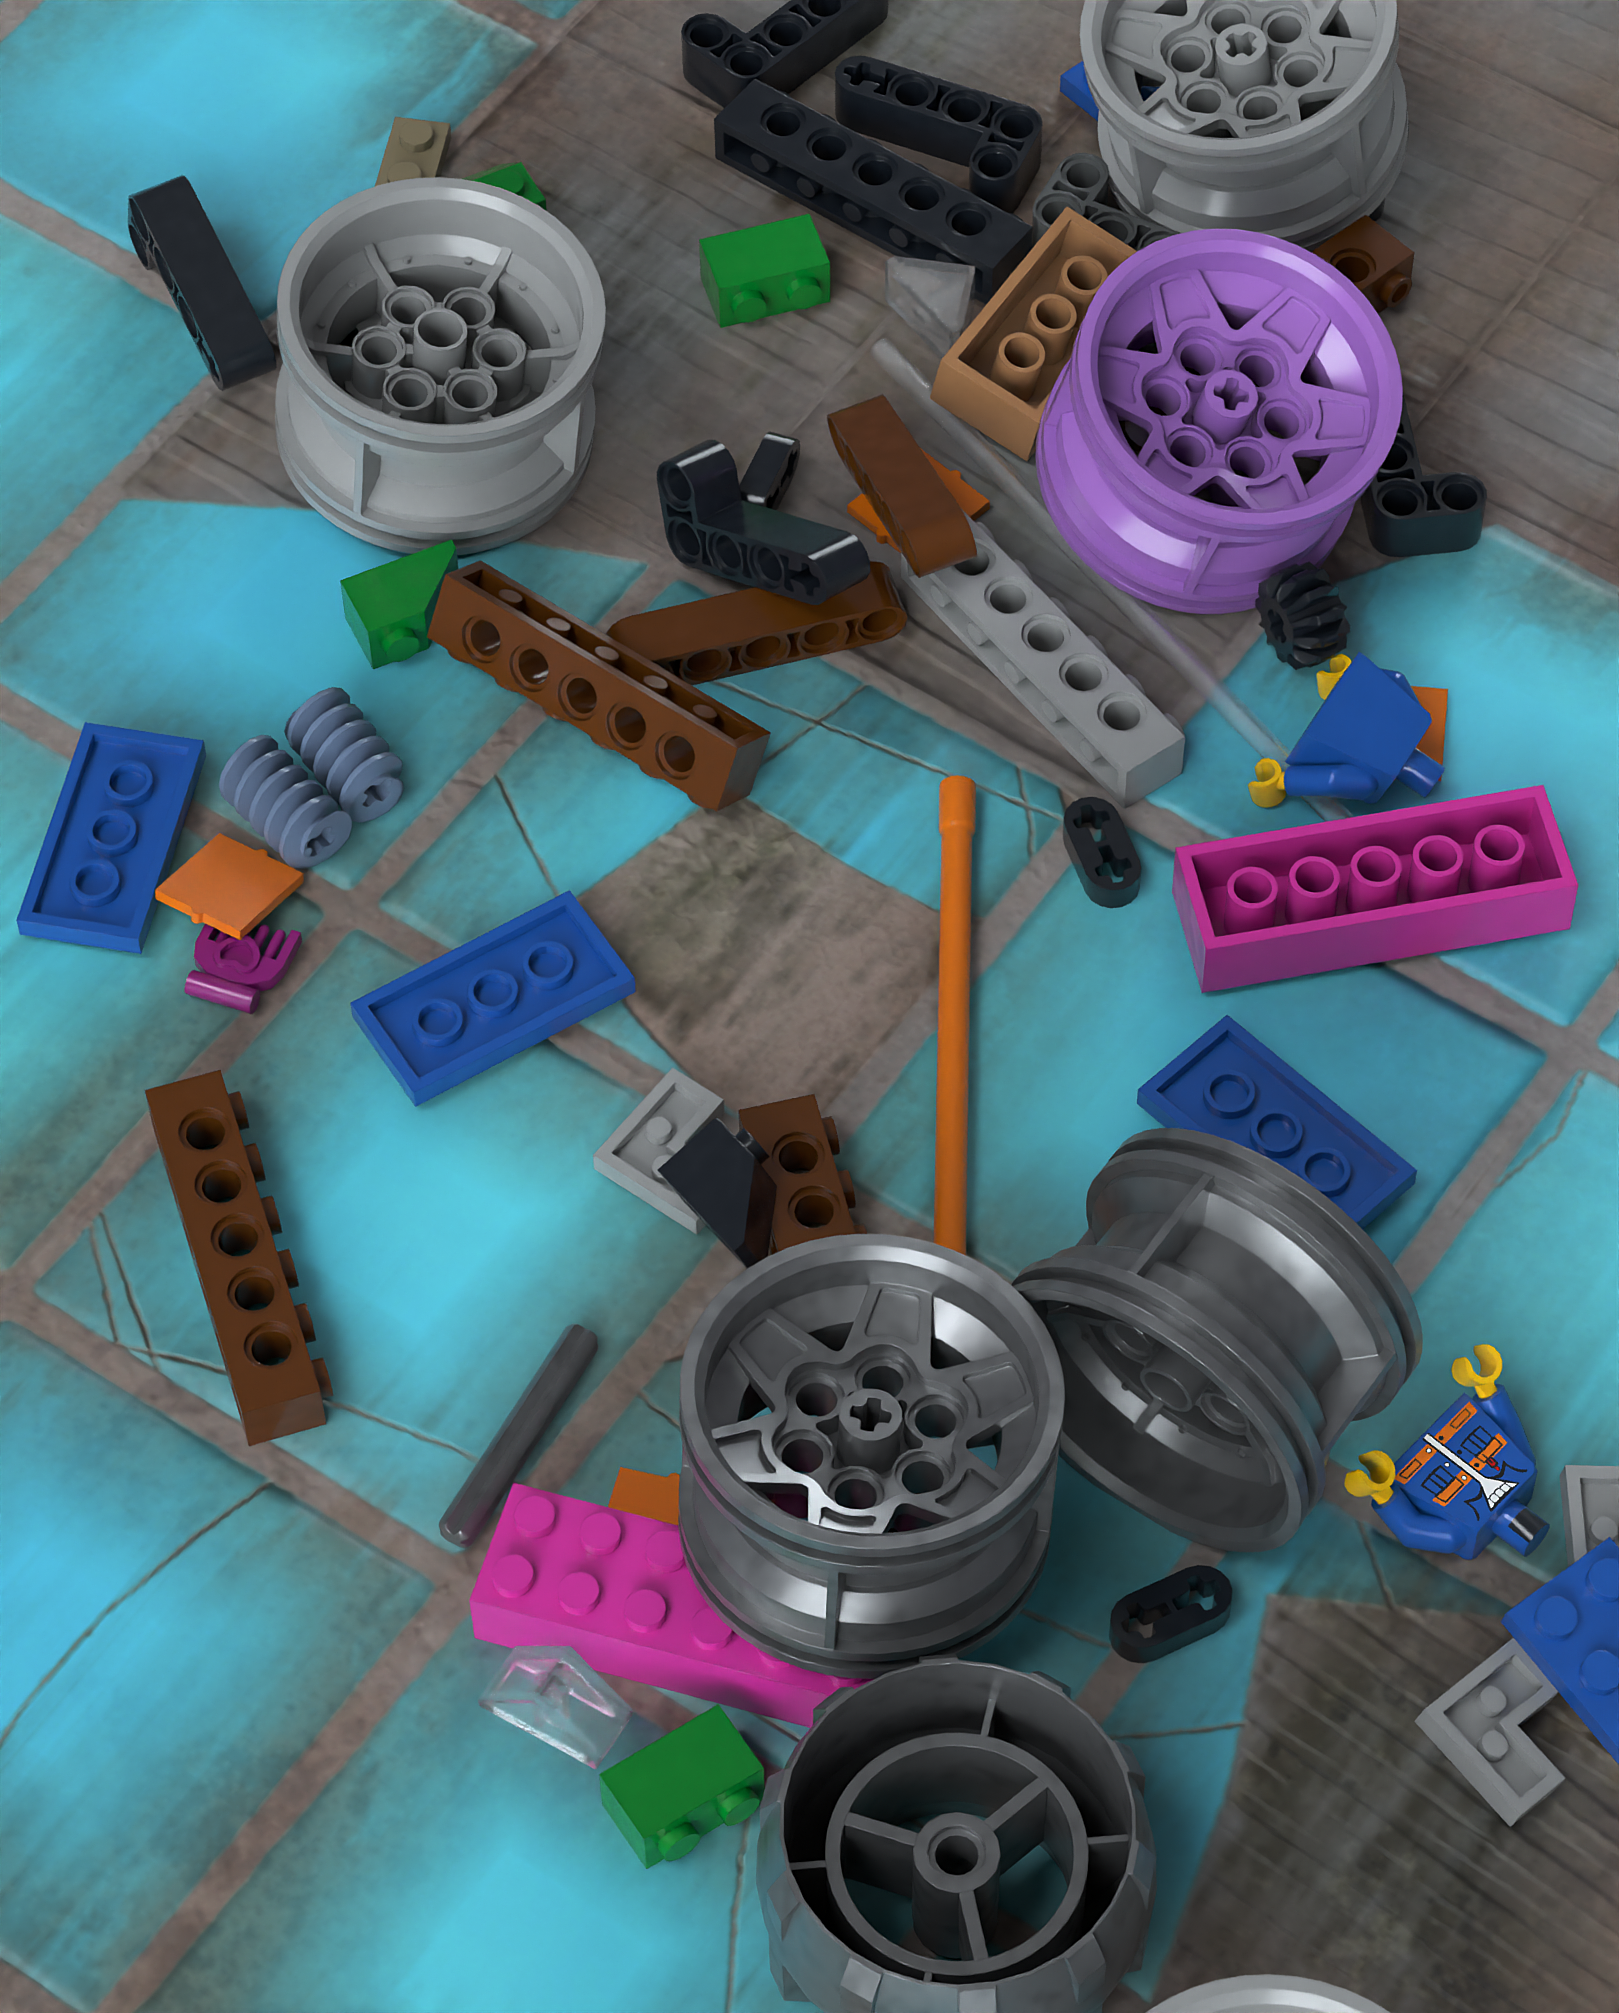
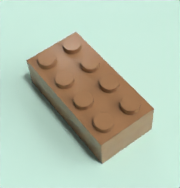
M1066 207L941 359L929 399L1020 458L1028 461L1036 451V438L1044 407L1062 369L1071 358L1077 333L1090 303L1107 277L1123 261L1137 251L1071 208Z

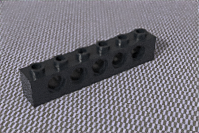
M754 79L714 118L715 158L984 304L990 301L1032 249L1033 226L1025 223L1017 215L1007 213L978 198L970 190L960 188L931 173L923 165L913 163L884 148L876 140L867 139L839 124L831 116L820 114L792 99L787 93L775 90L757 79Z

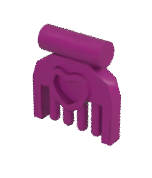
M205 924L195 942L194 960L199 971L192 970L189 973L185 983V993L253 1014L259 1004L260 991L272 989L284 978L302 943L301 932L291 930L279 955L274 960L286 936L284 930L279 929L275 932L264 955L261 956L260 949L270 931L268 925H261L254 939L249 936L251 931L241 940L230 937V935L220 931L216 941H213L219 930Z

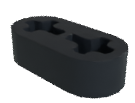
M771 431L766 433L739 485L743 501L773 510L778 509L798 465L800 455V441L798 439Z
M1085 797L1072 802L1066 809L1063 818V841L1085 893L1091 901L1102 907L1119 908L1131 903L1138 896L1140 889L1141 864L1118 811L1111 803L1097 797ZM1091 823L1095 830L1101 829V840L1095 842L1090 830L1087 827H1081V824ZM1108 862L1113 874L1116 877H1123V880L1113 883L1109 875L1102 876L1103 863Z
M1196 1565L1187 1567L1124 1596L1117 1601L1111 1611L1109 1640L1112 1648L1121 1658L1129 1662L1147 1663L1214 1634L1225 1626L1230 1617L1233 1590L1229 1579L1221 1571L1211 1566ZM1197 1590L1203 1598L1214 1595L1212 1609L1204 1610L1203 1606L1199 1603L1188 1605L1190 1592ZM1137 1618L1142 1625L1153 1623L1152 1636L1144 1638L1138 1630L1128 1633L1129 1620Z

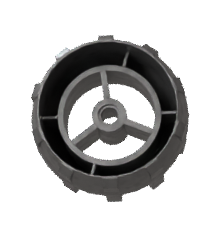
M956 1654L919 1657V1664L885 1673L856 1689L853 1687H841L813 1709V1726L795 1746L785 1768L768 1777L760 1806L756 1885L764 1923L769 1933L770 1971L783 2000L813 2002L824 2013H1102L1103 2002L1124 1975L1128 1972L1139 1971L1142 1968L1149 1924L1157 1891L1156 1847L1143 1800L1146 1777L1131 1747L1115 1740L1112 1741L1098 1722L1070 1699L1071 1687L1041 1671H1033L1029 1675L996 1664L958 1660ZM942 1814L928 1821L919 1833L897 1827L916 1818ZM973 1815L986 1817L987 1819L985 1821H982L981 1819ZM1039 1845L1050 1855L1062 1871L1068 1888L1065 1897L1056 1913L1034 1936L1012 1950L988 1958L986 1945L994 1936L998 1921L1000 1876ZM845 1878L912 1898L914 1932L921 1943L937 1955L949 1958L961 1957L962 1961H944L923 1957L904 1950L887 1940L869 1925L859 1913L847 1891L844 1882Z

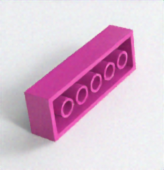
M1544 785L1175 847L1172 894L1202 993L1568 930L1571 926L1578 890V883Z
M513 1483L469 1599L474 1638L809 1728L813 1726V1709L841 1687H853L856 1689L874 1680L831 1676L805 1670L783 1662L741 1638L717 1616L695 1586L681 1549L678 1525Z

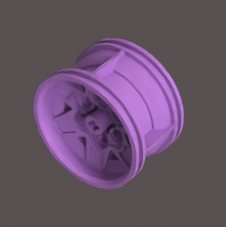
M1239 229L1194 230L1172 235L1137 251L1123 261L1107 277L1096 292L1080 325L1071 358L1056 380L1039 422L1036 438L1037 477L1042 497L1058 531L1070 548L1086 565L1100 577L1137 599L1159 607L1196 614H1224L1256 608L1255 600L1259 597V583L1268 579L1271 574L1292 564L1300 565L1309 561L1319 569L1343 533L1351 517L1355 502L1375 478L1394 443L1402 411L1403 386L1400 365L1390 335L1376 310L1364 294L1346 276L1310 251L1274 236ZM1156 342L1158 354L1139 352L1138 350L1150 343ZM1184 367L1193 368L1201 376L1189 373ZM1149 407L1159 408L1164 413H1166L1167 416L1158 415L1154 413L1151 409H1149ZM1119 421H1125V430L1130 439L1143 447L1138 456H1136L1128 444ZM1267 429L1278 432L1284 439L1274 437ZM1307 457L1320 461L1317 474L1305 485L1293 458ZM1232 469L1244 472L1249 478L1236 475ZM1204 488L1208 489L1210 497L1216 504L1193 496Z

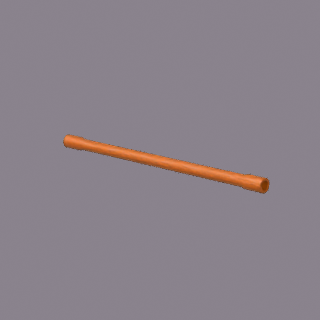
M956 775L943 779L939 785L938 830L941 835L933 1243L955 1250L966 1256L972 838L976 831V783L968 777Z

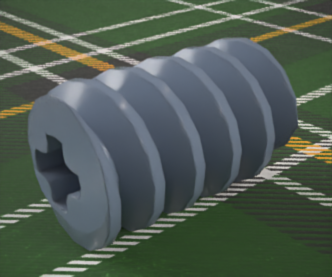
M337 687L322 690L309 698L292 713L286 722L284 730L290 747L301 756L305 766L314 772L317 781L327 789L328 795L340 805L341 811H346L351 816L352 821L365 822L374 820L387 813L399 802L404 791L403 782L399 779L403 770L402 760L395 753L389 752V744L381 736H376V728L368 720H363V712L355 704H350V696L347 692Z
M259 735L249 739L228 759L219 782L221 796L231 806L235 807L236 812L241 817L250 822L251 827L261 837H265L266 842L276 852H280L281 858L288 865L299 869L316 866L329 859L347 841L352 829L351 816L346 811H338V803L330 795H323V788L315 780H308V773L300 765H293V758L285 750H278V743L271 736Z

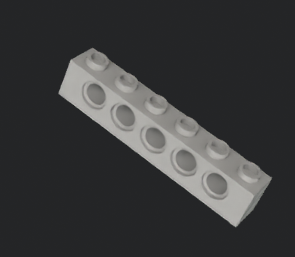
M963 511L975 540L977 557L921 578L916 576L901 553V578L1123 809L1182 774L1185 734L1178 721L1168 713L1163 714L1146 697L1143 687L1135 677L1130 674L1124 675L1108 658L1102 644L1094 636H1086L1071 621L1064 605L1054 597L1049 598L1033 582L1031 574L1022 562L1017 559H1010L996 544L992 533L983 523H975Z

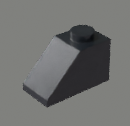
M716 1117L664 1163L658 1171L680 1199L747 1269L768 1257L777 1185L761 1166L770 1157L762 1146L745 1128H742L734 1136Z

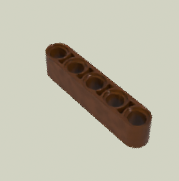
M883 394L827 415L829 431L842 462L918 578L977 557L975 540L962 509Z
M870 561V573L867 579L819 605H811L754 587L632 615L614 623L606 635L688 684L697 685L881 642L900 633L906 626L908 618L889 567L882 562Z

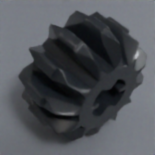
M1310 561L1300 565L1292 564L1271 574L1268 579L1259 583V597L1255 600V607L1261 614L1259 625L1265 630L1267 644L1274 646L1277 658L1282 663L1288 662L1295 670L1306 666L1311 668L1335 657L1336 653L1347 648L1346 635L1350 632V624L1344 614L1347 606L1339 598V587L1332 586L1328 573L1323 568L1317 569Z

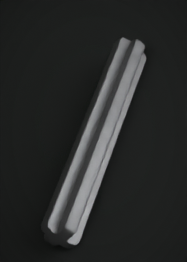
M574 1323L564 1329L440 1519V1535L445 1540L461 1548H467L473 1544L598 1351V1337L591 1330Z

